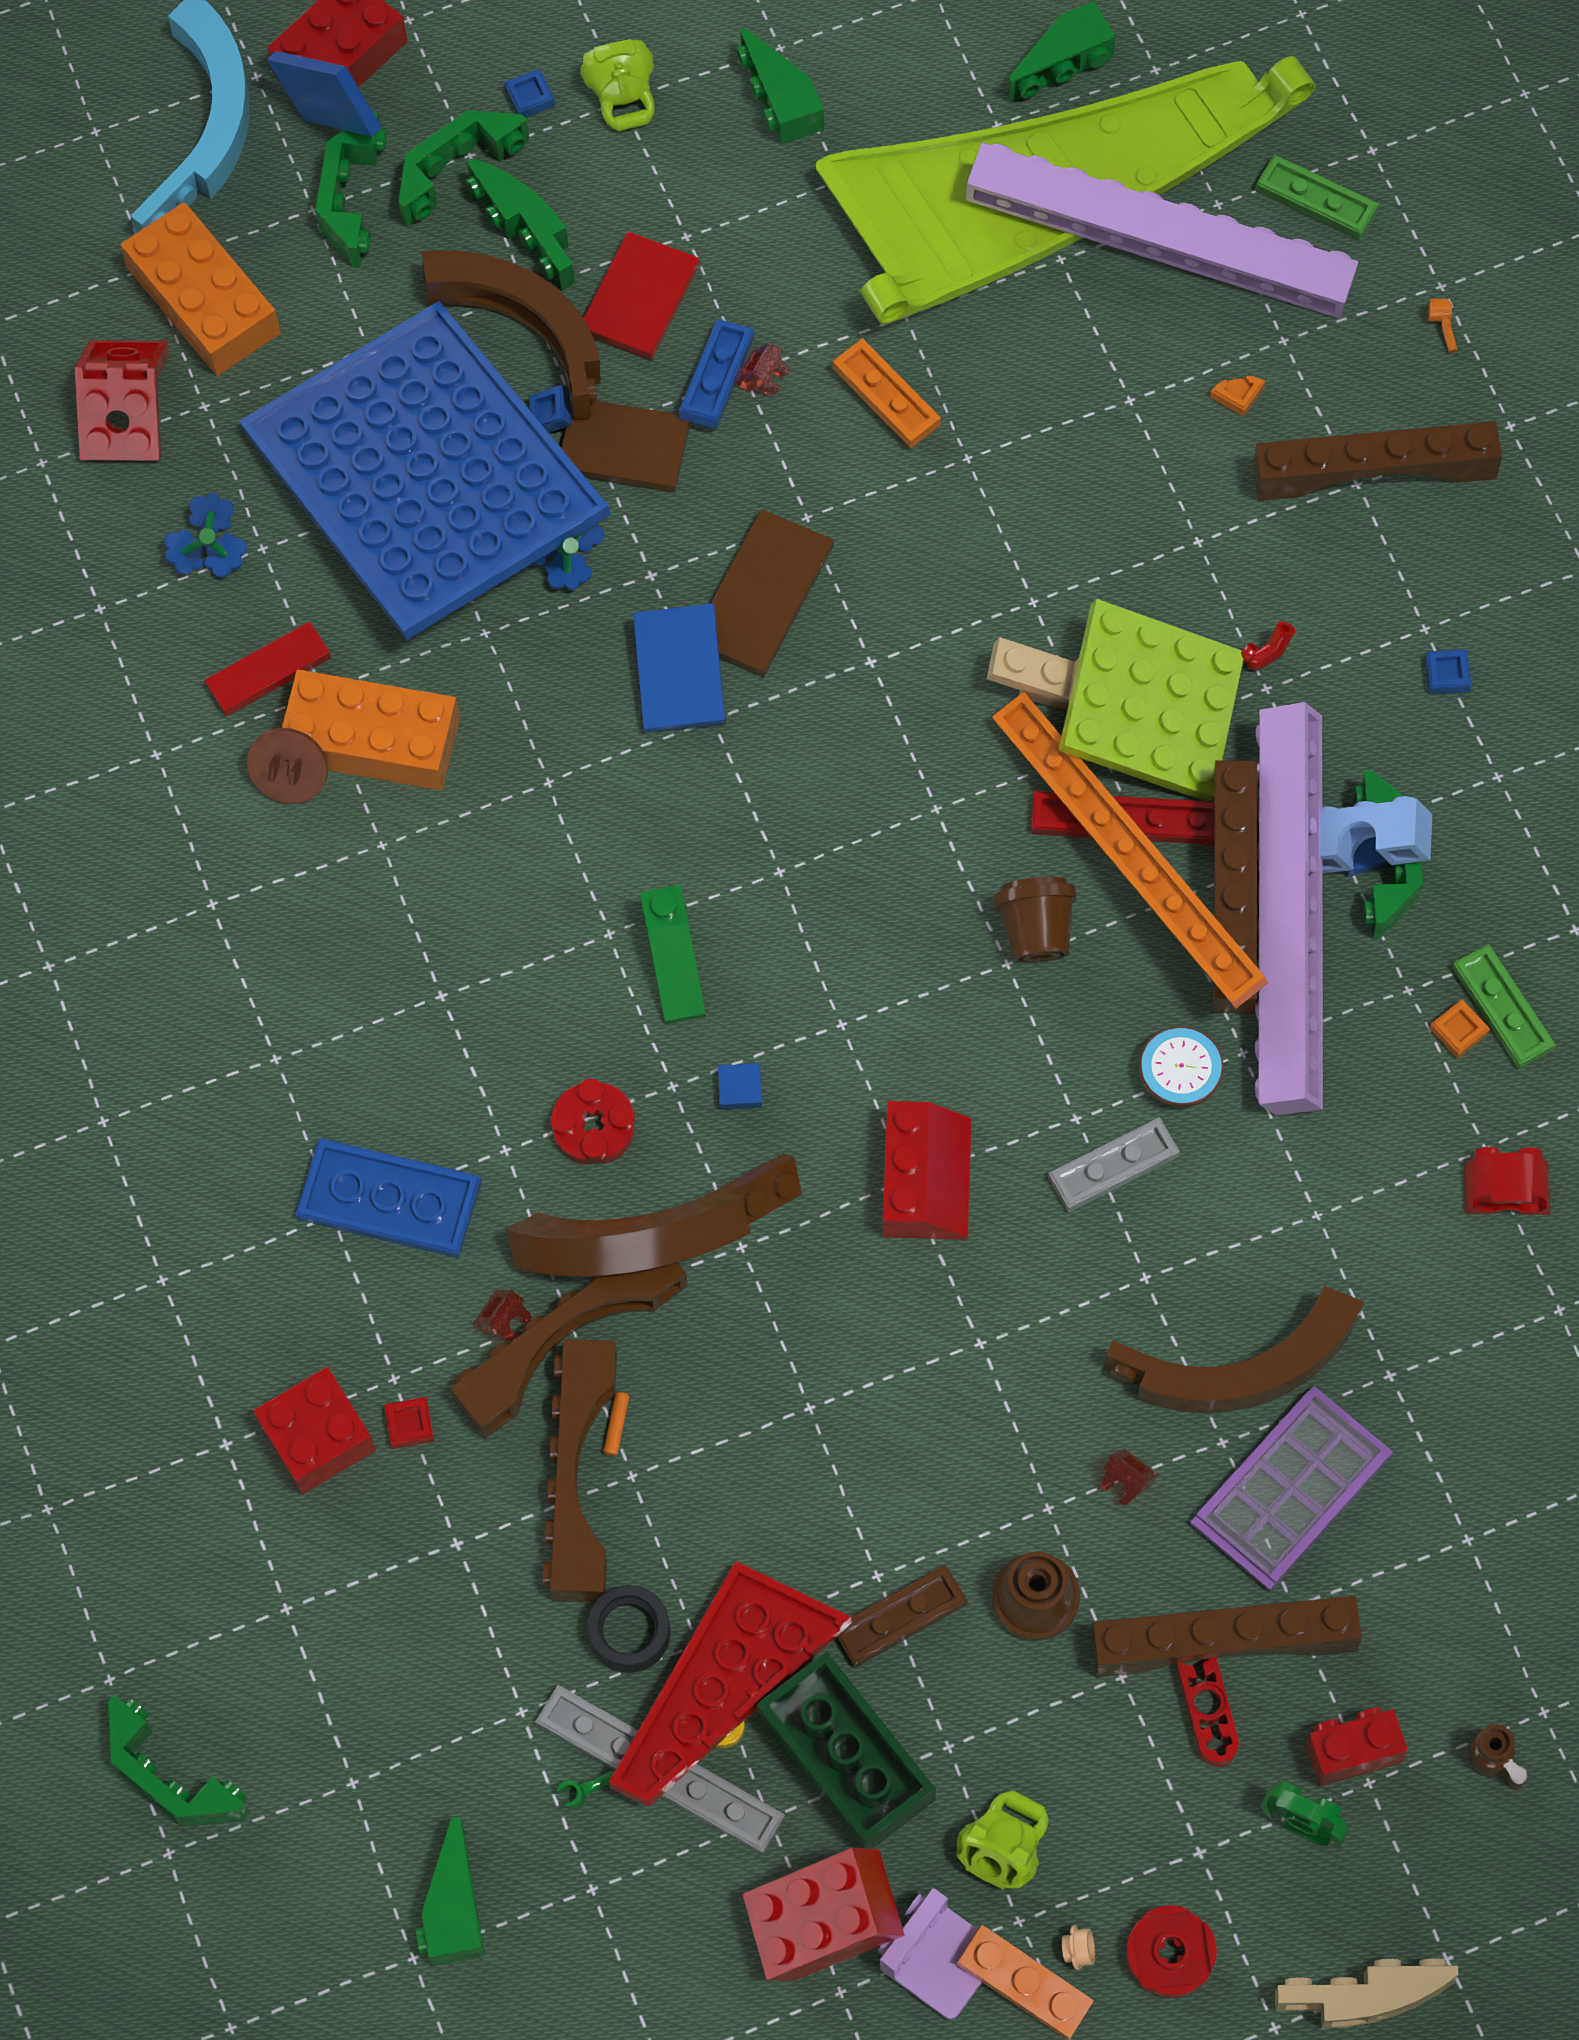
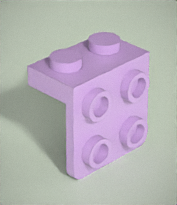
M933 1888L927 1897L919 1894L906 1911L905 1916L910 1920L903 1928L905 1936L880 1946L878 1952L883 1955L880 1959V1970L944 2018L953 2020L958 2017L982 1984L980 1980L955 1964L977 1929L947 1907L948 1898Z

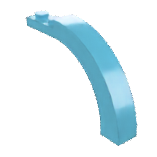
M183 0L168 15V20L173 38L184 45L198 59L211 81L212 104L209 119L199 142L190 155L130 216L135 234L181 203L185 202L190 206L196 199L199 191L211 200L234 170L247 137L250 119V99L243 62L229 28L206 0Z

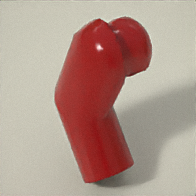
M1280 621L1277 623L1268 642L1261 649L1254 643H1248L1241 652L1243 663L1249 665L1248 669L1260 671L1281 658L1295 634L1294 627L1287 622Z

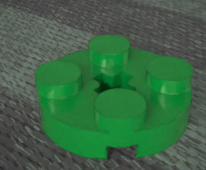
M1278 1780L1275 1788L1268 1790L1260 1807L1270 1819H1272L1276 1812L1285 1818L1282 1827L1322 1846L1328 1847L1331 1839H1333L1336 1848L1342 1846L1349 1832V1827L1340 1818L1342 1809L1338 1805L1323 1798H1318L1317 1802L1301 1796L1302 1791L1296 1786Z

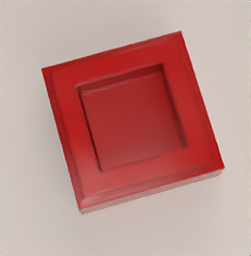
M427 1397L384 1404L392 1449L434 1442Z

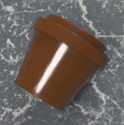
M1045 876L1015 880L1003 884L1000 887V892L993 895L994 910L1000 912L1015 962H1046L1070 955L1072 905L1077 901L1076 887L1068 884L1065 878Z
M1029 1552L1012 1559L1000 1570L993 1587V1607L1001 1624L1015 1636L1031 1641L1051 1639L1064 1632L1074 1621L1080 1603L1079 1584L1072 1570L1060 1559L1046 1552ZM1033 1579H1041L1046 1587L1040 1592H1035L1029 1587V1583Z

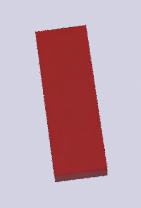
M309 621L204 681L222 712L227 717L295 679L297 669L309 671L331 659V654Z

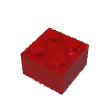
M328 1366L253 1410L260 1428L301 1495L376 1451L371 1435Z

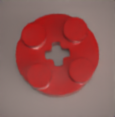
M586 1079L579 1085L568 1089L558 1099L553 1108L551 1127L557 1147L567 1158L583 1165H590L589 1162L598 1163L602 1161L603 1164H606L621 1157L630 1147L634 1139L635 1114L631 1102L621 1090L610 1084L600 1083L596 1079ZM595 1115L602 1117L600 1121L604 1127L600 1131L596 1128H592L589 1132L584 1130L586 1126L584 1119L586 1117H593Z
M1173 1905L1161 1906L1147 1912L1135 1924L1126 1947L1128 1967L1132 1976L1139 1982L1140 1987L1148 1993H1154L1164 1998L1184 1997L1194 1993L1198 1988L1206 1984L1217 1956L1214 1934L1205 1921L1192 1914V1911ZM1173 1940L1175 1947L1183 1948L1184 1955L1178 1956L1177 1963H1168L1167 1958L1160 1957L1158 1950L1165 1949V1941Z

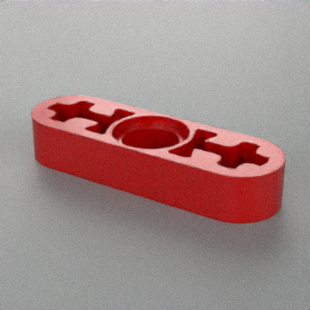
M1217 1658L1207 1659L1208 1661L1203 1663L1202 1674L1204 1682H1200L1192 1688L1189 1686V1683H1196L1197 1680L1195 1668L1193 1665H1185V1663L1176 1664V1670L1201 1759L1212 1767H1224L1230 1764L1236 1757L1239 1739ZM1210 1677H1213L1214 1682L1205 1680L1209 1679ZM1202 1692L1213 1693L1219 1699V1709L1213 1714H1202L1195 1707L1194 1700L1196 1696ZM1224 1719L1226 1724H1218L1217 1730L1220 1740L1224 1742L1229 1741L1230 1745L1226 1746L1224 1755L1218 1756L1215 1749L1208 1750L1207 1748L1212 1742L1210 1726L1202 1730L1200 1724L1212 1725Z

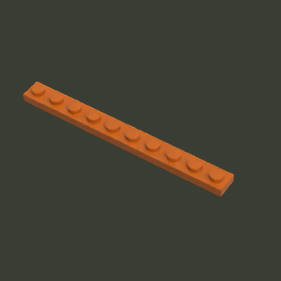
M1022 692L992 716L999 728L1235 1009L1269 983L1262 972L1081 758L1059 751L1061 735L1025 692Z

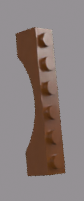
M1492 421L1256 443L1253 470L1258 501L1298 498L1332 484L1380 475H1424L1456 483L1497 479L1502 453L1497 422Z
M1215 760L1212 778L1214 917L1257 967V761ZM1212 982V1013H1254L1257 993L1235 1009Z
M678 1262L629 1273L592 1276L589 1285L579 1292L573 1290L564 1295L557 1302V1309L545 1318L537 1316L527 1323L522 1330L523 1334L513 1342L505 1341L496 1346L489 1353V1360L477 1369L470 1367L459 1374L454 1380L455 1385L450 1388L454 1402L482 1437L486 1439L519 1414L524 1393L534 1372L547 1354L564 1338L586 1324L607 1316L628 1312H654L688 1286L686 1272Z
M564 1339L563 1353H555L554 1377L555 1379H562L561 1394H553L552 1420H559V1436H551L550 1462H557L556 1477H549L548 1503H555L554 1519L546 1520L545 1543L546 1545H553L552 1561H544L543 1587L550 1588L553 1601L596 1602L598 1597L606 1592V1552L592 1533L581 1511L578 1499L577 1472L580 1453L588 1431L600 1411L615 1395L617 1371L615 1341Z
M1356 1596L1093 1622L1091 1635L1097 1678L1138 1674L1179 1663L1225 1656L1276 1653L1317 1656L1357 1652L1362 1640Z

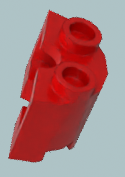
M1482 1147L1474 1151L1475 1158L1469 1160L1464 1165L1465 1214H1496L1500 1211L1512 1210L1518 1211L1521 1215H1550L1548 1162L1543 1159L1541 1149L1527 1147L1519 1149L1517 1153H1500L1498 1148Z

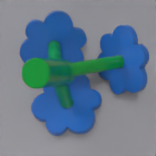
M214 492L208 493L206 498L202 496L192 498L189 505L192 512L189 520L192 525L200 526L199 539L192 538V534L186 529L179 533L171 532L167 534L164 539V544L168 549L165 552V559L169 563H174L175 570L179 574L187 575L193 569L196 570L202 567L203 560L200 556L204 554L206 547V552L209 556L204 561L205 566L208 569H213V573L217 577L224 578L231 573L232 569L236 570L242 566L243 559L241 557L247 551L246 542L239 538L235 539L231 533L224 534L221 539L215 538L219 528L225 530L231 526L230 517L234 513V506L229 500H220L219 495Z
M599 523L574 538L563 540L560 547L534 562L536 565H543L546 561V556H552L558 550L554 555V561H549L545 565V571L549 574L548 583L551 587L556 589L566 587L568 590H576L579 587V583L587 582L591 578V569L585 565V557L579 554L573 556L572 554L577 552L578 548L583 552H588L592 549L593 544L596 545L603 541L605 533L598 525Z

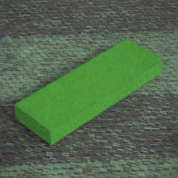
M1275 154L1258 180L1255 189L1256 192L1359 241L1379 207V203Z
M1489 944L1453 963V971L1518 1070L1554 1051L1556 1045Z

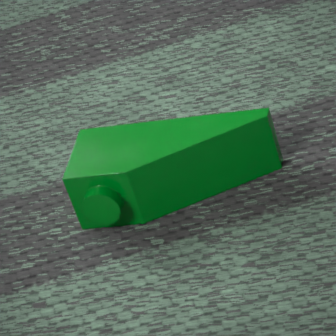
M681 884L640 892L642 913L665 1024L706 1017Z
M460 1817L451 1818L421 1913L423 1927L416 1928L420 1955L428 1954L432 1966L485 1956L464 1826Z

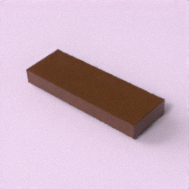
M945 1564L851 1617L852 1623L836 1639L853 1668H856L967 1605V1599Z

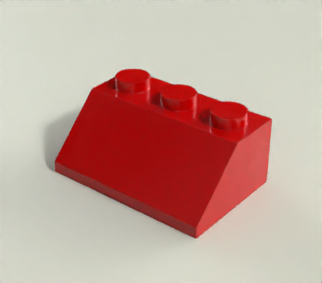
M887 1101L883 1237L968 1240L972 1118L931 1102Z

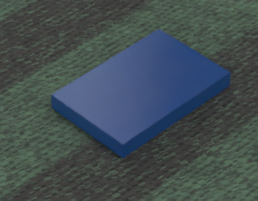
M277 51L267 59L303 121L371 137L381 129L380 123L346 66Z
M714 603L633 613L645 733L726 724Z

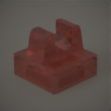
M771 342L752 351L736 384L748 392L753 389L767 395L779 392L781 387L772 380L771 374L774 373L780 378L789 374L790 368L780 358L783 351Z
M496 1290L473 1325L484 1334H492L504 1341L513 1342L519 1336L511 1330L510 1321L515 1317L522 1323H529L532 1317L522 1305L524 1299L513 1290Z
M1123 1449L1113 1454L1104 1466L1106 1472L1101 1482V1488L1107 1491L1114 1485L1115 1481L1121 1482L1125 1487V1493L1119 1502L1122 1505H1127L1142 1492L1149 1489L1159 1474L1128 1450Z

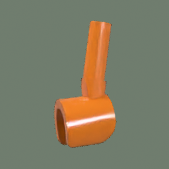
M1432 298L1428 305V322H1441V330L1443 331L1448 353L1457 352L1458 348L1451 323L1452 304L1448 299Z

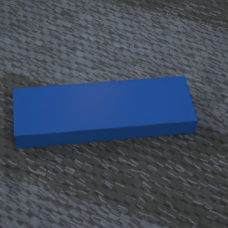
M720 319L716 320L679 409V419L715 429L718 428L753 342L754 329Z

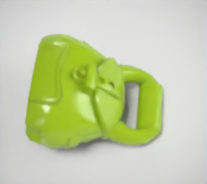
M628 39L594 47L593 50L585 53L580 75L584 80V84L598 96L601 113L607 125L620 132L649 124L655 112L654 99L649 86L654 64L653 54L646 47L645 43L642 40ZM639 99L645 106L644 110L613 117V106L629 104Z
M1014 1790L1000 1793L992 1801L985 1815L975 1822L965 1825V1828L959 1832L956 1854L964 1864L965 1870L970 1871L990 1884L1000 1887L1002 1890L1005 1888H1021L1034 1878L1039 1865L1037 1845L1045 1834L1049 1821L1045 1807ZM1005 1804L1006 1807L1038 1823L1032 1827L1004 1812L1002 1810L1003 1805Z

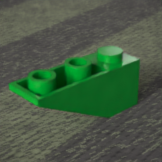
M1095 1L1064 13L1056 19L1009 76L1008 99L1010 102L1020 98H1030L1047 86L1056 82H1067L1075 74L1091 67H1101L1111 58H1114L1116 36Z
M740 29L741 45L736 47L737 57L742 69L749 68L752 75L749 78V83L755 100L762 99L766 109H763L762 112L768 131H775L780 143L784 144L825 130L824 108L811 78L748 29Z

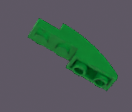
M475 158L467 161L469 178L465 179L467 188L475 200L481 198L486 205L485 213L494 229L501 228L508 239L519 234L525 248L528 251L534 249L540 258L538 259V264L545 278L548 281L554 279L561 291L574 285L573 264L564 252V249L569 247L567 227L552 208L527 185L509 173Z

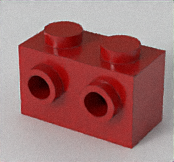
M1373 1707L1357 1713V1720L1340 1724L1338 1719H1333L1313 1727L1315 1732L1309 1733L1306 1749L1319 1787L1404 1762L1408 1749L1394 1709L1382 1712L1381 1707Z

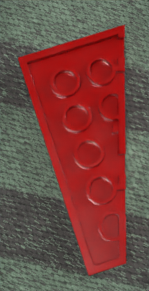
M735 1561L609 1781L610 1788L650 1807L756 1711V1704L792 1678L852 1623L851 1616Z

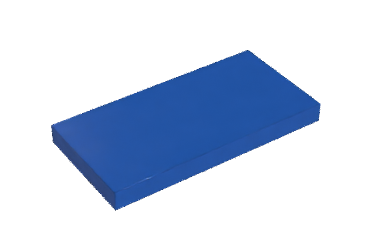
M319 1138L296 1211L297 1220L460 1258L482 1179L478 1175Z

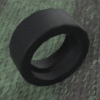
M624 1585L611 1588L598 1597L589 1612L587 1630L591 1649L601 1663L614 1671L634 1673L646 1670L657 1663L668 1648L671 1629L667 1609L657 1595L644 1587ZM627 1604L637 1605L648 1611L653 1618L655 1626L654 1636L649 1645L640 1652L631 1654L620 1653L611 1648L605 1640L603 1633L604 1622L609 1613L618 1606Z

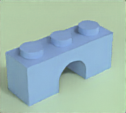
M1408 796L1396 797L1393 799V802L1378 804L1363 801L1356 803L1354 807L1347 808L1322 807L1319 857L1322 859V874L1353 870L1354 854L1357 847L1363 841L1372 837H1376L1375 850L1391 865L1429 861L1431 858L1432 835L1431 812L1417 798Z

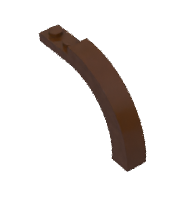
M783 1153L703 1197L666 1210L608 1220L565 1219L538 1212L506 1229L516 1268L559 1276H601L629 1273L694 1258L730 1244L750 1234V1223L802 1195L795 1158Z

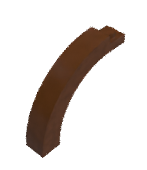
M422 251L428 307L440 301L443 306L463 305L485 308L512 317L535 331L551 347L563 366L570 389L574 419L590 418V402L597 401L595 384H601L600 359L596 343L588 325L580 312L565 295L539 275L504 259L466 251Z
M1324 1285L1313 1309L1291 1335L1267 1352L1238 1363L1212 1367L1185 1366L1163 1361L1112 1340L1106 1354L1104 1368L1110 1370V1375L1121 1382L1133 1384L1136 1381L1141 1383L1137 1400L1157 1407L1193 1413H1221L1251 1408L1291 1392L1323 1369L1339 1352L1352 1333L1361 1315L1364 1301Z

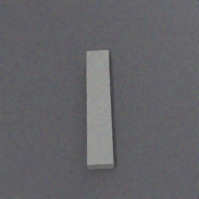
M557 1685L535 1721L536 1726L613 1770L617 1769L638 1732L637 1729L560 1685ZM698 1764L661 1796L761 1855L765 1854L785 1819V1814Z

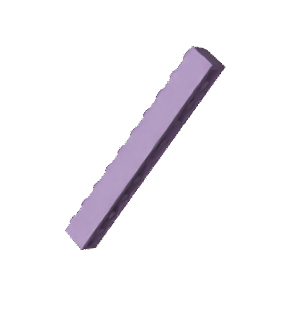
M981 143L966 187L965 200L1339 319L1342 316L1359 262L1352 260L1349 255L1340 251L1327 252L1314 248L1311 243L1302 239L1289 240L1277 236L1273 231L1264 227L1251 228L1239 224L1230 216H1213L1201 212L1199 208L1192 204H1175L1163 200L1160 195L1154 192H1137L1125 188L1122 183L1116 180L1106 179L1103 181L1088 176L1086 172L1078 168L1069 167L1065 169L1052 165L1048 160L1040 156L1032 155L1027 157L1017 154L1002 144L989 145Z
M1306 702L1260 710V725L1256 728V740L1260 747V763L1257 764V782L1259 784V802L1257 803V821L1259 823V841L1257 842V860L1259 862V880L1257 881L1259 959H1257V968L1269 983L1259 990V999L1256 1000L1255 1013L1259 1021V1038L1255 1042V1054L1259 1061V1078L1255 1082V1094L1259 1105L1276 1116L1323 1110L1322 859L1319 857L1320 816L1322 811V715Z

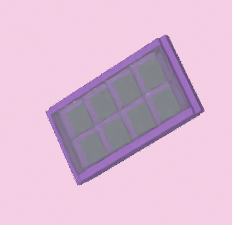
M1313 1386L1203 1506L1190 1522V1525L1270 1592L1393 1455V1451Z

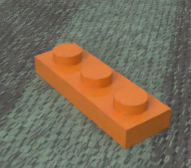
M863 338L832 361L833 370L910 448L941 426V417Z
M984 1925L978 1927L955 1963L1066 2040L1072 2037L1094 2001Z

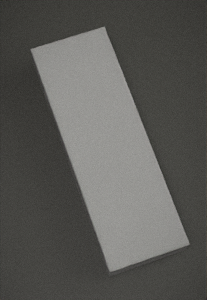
M1158 1117L1049 1172L1048 1179L1069 1213L1178 1158L1180 1151L1162 1120Z

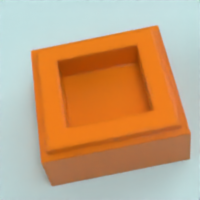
M1463 999L1430 1025V1030L1457 1059L1486 1037L1490 1031V1028Z

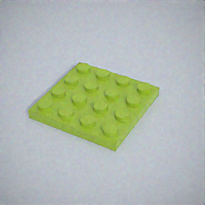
M1096 599L1091 604L1059 751L1202 801H1211L1215 760H1222L1243 664L1242 650Z

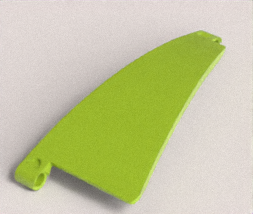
M1294 56L1286 57L1277 62L1268 74L1266 72L1259 82L1244 62L1237 61L1206 68L1122 96L1034 119L935 139L848 150L831 154L816 162V170L885 272L870 279L859 292L879 323L887 324L983 287L1083 238L965 200L967 182L982 142L989 145L1002 144L1009 147L1014 153L1027 157L1032 155L1040 156L1048 160L1050 164L1065 169L1069 167L1078 168L1086 172L1088 176L1103 181L1106 179L1116 180L1122 183L1125 188L1137 192L1150 191L1162 195L1222 158L1311 96L1316 85Z

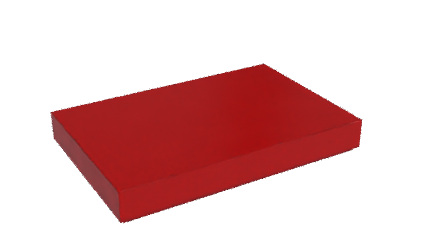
M628 231L583 318L593 338L652 361L700 266V258Z

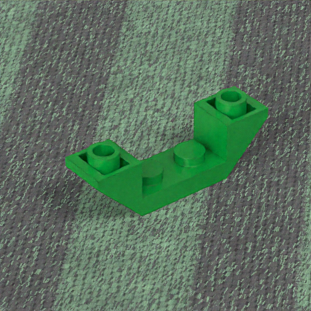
M467 110L405 154L398 201L403 224L407 227L416 220H422L431 214L434 207L437 206L434 184L428 177L437 176L442 172L446 164L459 155L468 154L479 141L498 161H501L509 154L518 153L525 146L526 142L529 141L527 119L522 114Z
M373 112L380 123L379 113ZM381 128L372 137L343 130L326 142L315 209L318 225L325 237L354 268H361L363 253L368 254L370 251L371 231L365 229L362 214L345 213L346 198L345 193H341L343 182L349 183L351 164L377 166L379 151L386 150L387 128Z
M1365 770L1361 785L1354 788L1355 804L1363 801L1376 804L1393 802L1394 798L1403 796L1373 770ZM1421 862L1393 865L1394 884L1373 885L1370 900H1364L1363 902L1364 924L1372 925L1373 939H1381L1419 900L1423 886Z
M113 1695L108 1700L111 1763L120 1775L182 1827L246 1820L250 1815L248 1808L243 1803L247 1796L229 1780L222 1785L211 1777L188 1804L187 1800L191 1796L172 1779L167 1784L163 1783L154 1775L158 1768L140 1752L132 1757V1754L152 1733L151 1728L145 1721L149 1714L131 1698H128L124 1703L117 1696Z

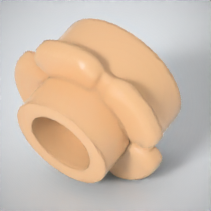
M1076 1925L1072 1926L1070 1929L1071 1935L1062 1937V1952L1065 1962H1072L1076 1970H1080L1085 1965H1094L1095 1944L1091 1929L1078 1930Z

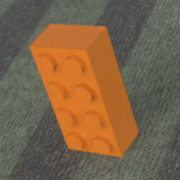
M185 202L120 244L126 268L216 376H219L281 334L276 310Z
M297 669L282 728L301 731L314 739L322 748L327 758L328 771L443 790L460 714L457 698L453 696Z

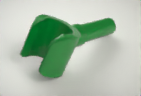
M615 1769L582 1784L571 1780L562 1782L557 1788V1793L559 1794L565 1793L572 1788L577 1789L576 1799L566 1803L564 1806L572 1810L580 1809L586 1802L587 1795L609 1784Z

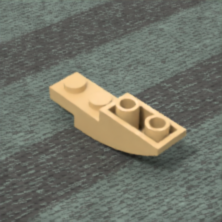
M999 637L993 645L987 679L1020 690L1019 695L1025 692L1033 702L1067 710L1079 658L1074 662Z
M1380 1959L1374 1961V1966H1367L1364 1973V1984H1357V1979L1351 1977L1330 1979V1985H1312V1979L1289 1978L1285 1980V1985L1277 1986L1275 1991V2011H1320L1321 2029L1346 2028L1370 2024L1402 2014L1436 1997L1455 1982L1458 1976V1966H1447L1444 1959H1423L1419 1961V1966H1401V1960Z

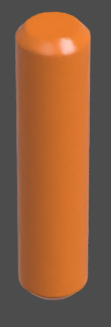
M617 1392L614 1396L603 1449L604 1454L608 1456H616L619 1451L630 1398L624 1392Z

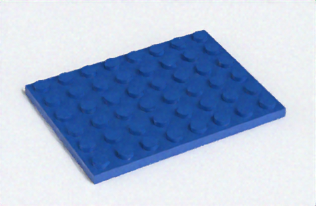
M440 301L239 421L241 429L406 641L560 547L563 540L576 537L611 515L608 504Z

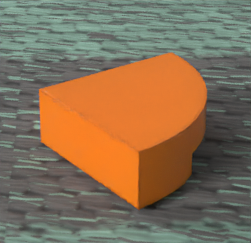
M1246 376V378L1229 381L1224 380L1211 390L1210 398L1244 417L1264 390L1266 381L1254 376Z

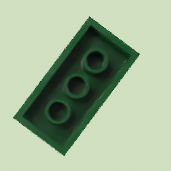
M827 1651L756 1704L758 1718L860 1848H875L936 1801V1788Z

